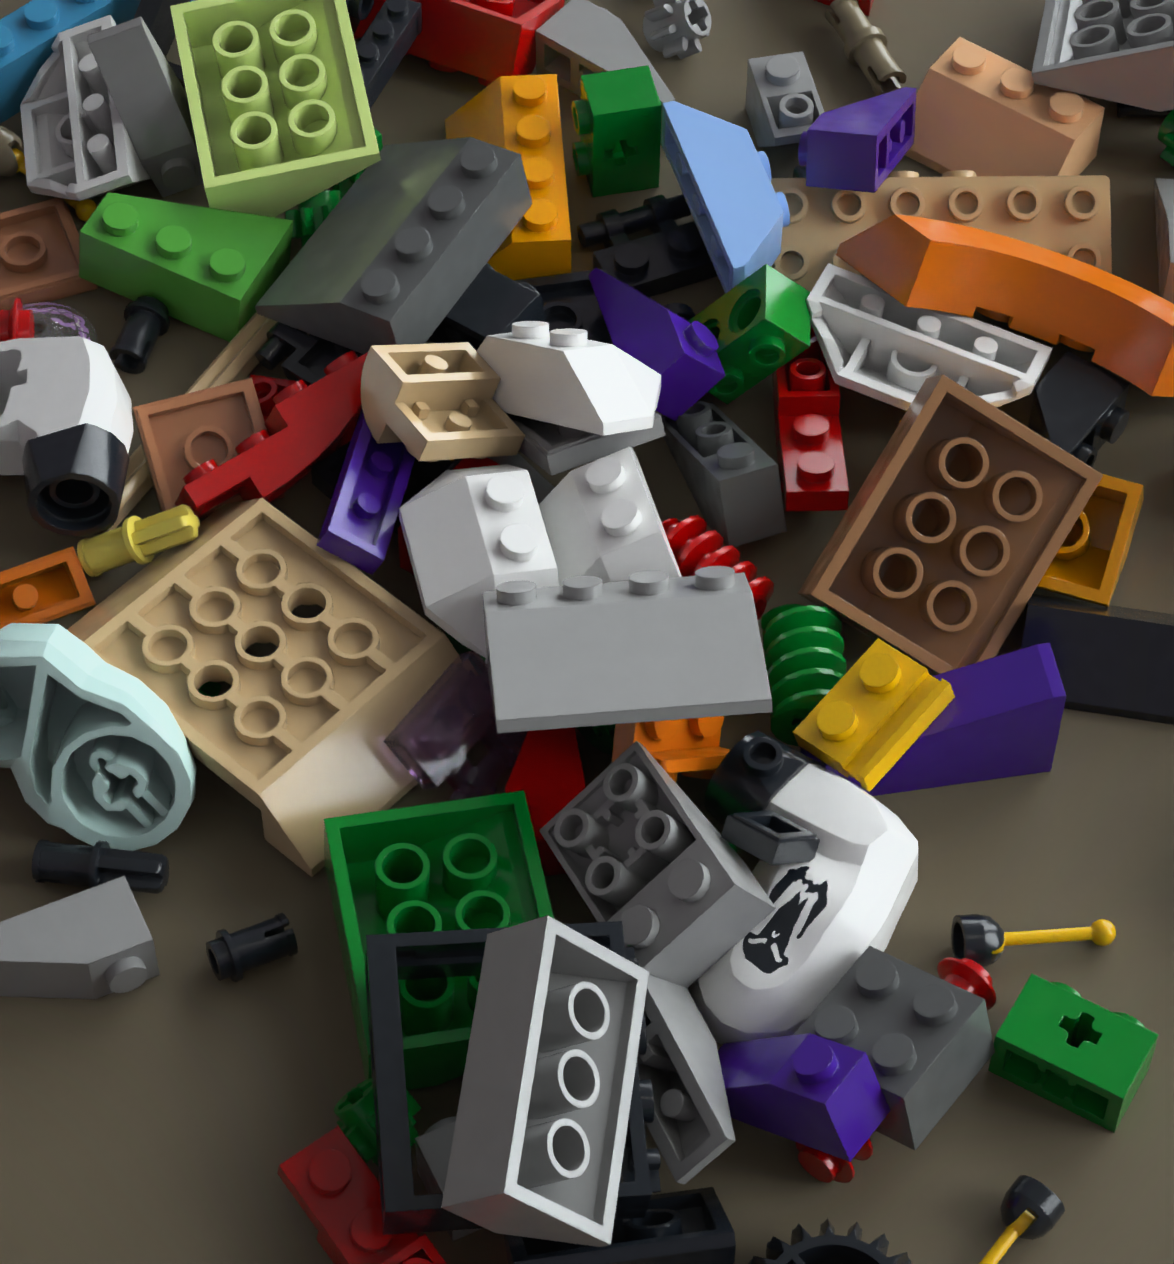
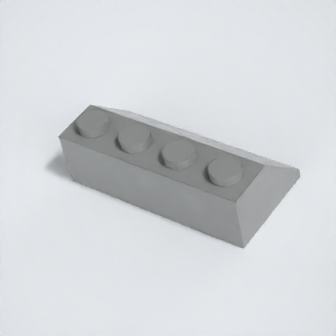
M548 915L487 934L441 1208L494 1233L596 1247L611 1245L649 971Z

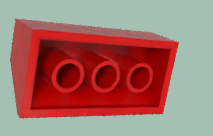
M374 0L368 17L360 20L354 34V39L362 38L386 0ZM411 0L421 3L422 31L416 37L406 55L411 54L426 59L430 67L439 71H461L478 77V82L486 87L500 76L530 75L536 66L535 31L564 7L565 0Z

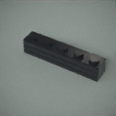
M386 0L356 45L370 109L416 37L422 31L421 3L411 0Z

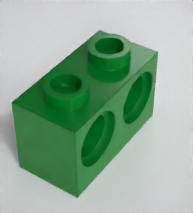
M765 264L689 320L691 323L698 321L705 325L713 333L719 344L716 352L726 376L708 391L709 394L728 405L810 347V311L806 303L810 291Z

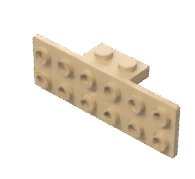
M955 170L942 173V177H919V173L914 171H893L875 193L806 186V178H771V184L775 193H784L790 213L789 226L782 228L781 253L771 267L810 292L828 263L864 276L836 255L838 247L842 242L894 214L945 221L1004 235L1063 254L1112 274L1110 179L1105 175L977 176L974 171Z

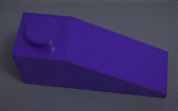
M904 87L822 113L807 131L802 132L799 141L798 161L800 166L806 167V186L875 193L914 144L916 88Z
M598 268L593 269L588 274L613 345L661 374V390L655 411L676 421L679 415H683L726 376L716 352L719 348L718 341L705 325L698 321L691 323L640 291Z
M806 1033L724 1043L718 1050L731 1118L851 1162L891 1111L866 1052Z

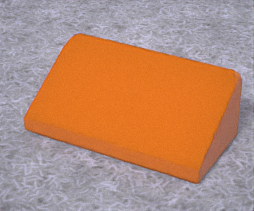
M74 546L0 572V629L10 623L46 624L96 605Z

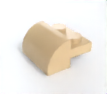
M469 342L370 346L361 376V403L367 426L378 444L403 442L407 451L418 461L437 462L449 459H485L487 457L517 455L525 437V434L492 399L501 378Z

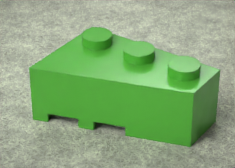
M107 192L80 230L79 277L133 301L141 296L156 298L167 307L169 311L168 316L230 342L257 312L255 305L289 265L293 220Z

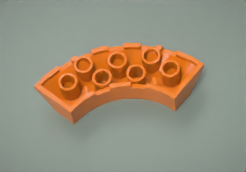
M894 214L842 242L838 247L836 253L838 257L905 307L930 309L971 318L976 310L986 317L1007 323L1010 329L1034 336L1054 345L1061 342L1080 351L1094 352L1092 362L1131 382L1150 396L1174 397V304L1127 280L1063 254L1004 235L955 223Z

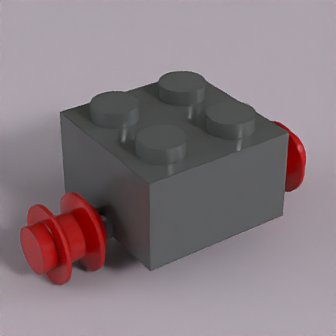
M869 946L794 1035L811 1033L866 1052L891 1110L875 1131L916 1150L995 1053L987 1010H990L996 1004V993L992 987L993 981L989 973L980 964L971 959L952 957L942 959L937 966L938 978ZM870 1138L853 1159L864 1161L872 1156L873 1146ZM795 1142L799 1150L798 1160L800 1164L814 1178L825 1183H830L832 1180L848 1183L853 1179L855 1171L851 1162Z

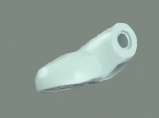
M10 623L0 629V768H11L25 802L48 824L62 828L73 837L92 846H95L98 841H107L111 849L135 851L154 846L177 830L195 798L197 766L188 742L167 704L138 678L106 663L88 645L59 624Z

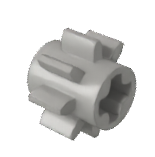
M653 0L655 8L645 11L643 19V32L649 45L654 50L663 52L664 58L677 55L680 59L701 52L702 47L699 40L709 36L712 23L710 11L703 0Z

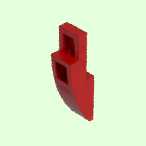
M810 324V347L772 373L777 461L781 492L784 493L785 511L848 510L849 486L839 419V385L835 384L813 327Z
M355 351L347 352L324 368L323 371L326 376L309 386L302 379L280 391L274 396L273 401L276 405L264 423L272 436L268 434L266 429L261 430L242 441L235 448L238 455L220 466L217 465L214 459H211L194 468L183 477L182 480L186 485L183 486L175 505L184 504L190 506L194 515L200 518L238 495L244 501L263 498L270 504L280 498L311 471V468L328 453L361 405V376L368 352L360 357L357 356Z
M339 1126L279 1165L278 1176L318 1230L316 1240L334 1264H447L425 1233L420 1237L416 1233L383 1235L379 1181Z

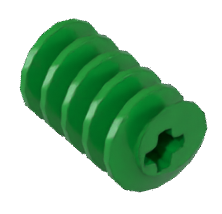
M784 604L770 609L761 617L765 664L772 697L770 728L778 740L788 745L799 746L793 731L846 674L847 665L846 659L842 656L844 653V639L840 635L842 632V619L836 611L824 606Z

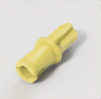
M184 504L143 519L134 515L126 518L119 528L91 538L79 540L77 544L78 559L84 571L91 577H97L102 575L103 572L134 561L144 565L152 562L156 553L195 540L198 537L200 522L198 516L194 515L191 507Z

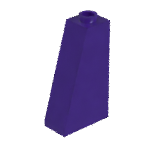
M1050 643L1036 644L934 675L933 677L941 681L943 678L951 684L955 698L868 793L871 796L1050 772L1066 701V692ZM800 747L801 753L820 762L821 767L859 785L862 788L860 782H858L851 776L845 777L844 775H842L841 773H839L838 771H836L835 769H833L832 767H830L829 765H827L826 763H824L823 761H821L820 759H818L817 757H815L814 755Z

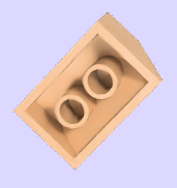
M959 37L929 68L916 94L914 144L905 156L941 174L948 171L969 170L976 172L977 176H1079L1097 155L1105 107L1074 92L1034 84L1031 71Z

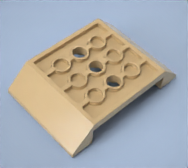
M263 498L223 504L200 522L198 537L195 540L164 551L67 630L88 645L106 663L138 678L167 704L188 742L192 755L261 810L265 840L313 877L325 866L324 819L390 809L494 717L493 705L443 632L356 567L316 546L318 539ZM317 604L324 608L321 614L312 618H299L291 613L299 605ZM271 642L278 646V649L273 654L265 657H254L245 652L254 643ZM209 681H225L231 685V688L220 696L210 697L198 692V689Z

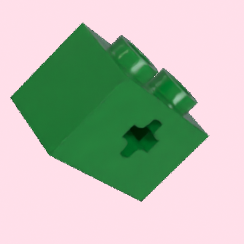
M649 65L581 75V100L572 101L573 122L577 135H580V141L572 142V157L577 176L586 175L593 198L659 187L662 105Z
M1031 973L995 1035L993 1044L995 1053L991 1056L988 1071L1114 1133L1150 1068L1159 1034L1145 1028L1139 1020L1129 1014L1122 1012L1113 1013L1082 998L1075 989L1064 983L1049 982Z

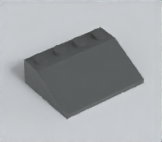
M472 137L385 145L379 152L381 160L365 169L255 305L257 314L361 354L367 353L372 345L425 344L533 204L521 154Z

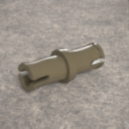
M857 0L833 1L830 6L838 17H836L832 10L827 9L825 18L834 27L845 44L844 54L851 65L860 67L876 96L901 89L902 87L897 83L894 76L901 84H905L907 76L887 50L888 40L882 30L870 24L860 9Z

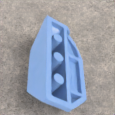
M676 101L663 103L661 145L672 166L724 292L727 293L765 264L772 266L781 253L782 228L788 227L790 224V213L786 197L783 192L775 193L771 184V168L768 157L764 151L757 152L747 129Z

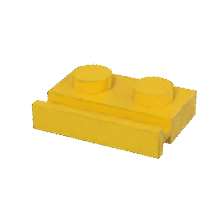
M878 638L796 727L793 734L800 747L845 777L851 776L860 782L862 788L870 792L955 698V695L948 681L943 678L941 681L929 674L927 668Z

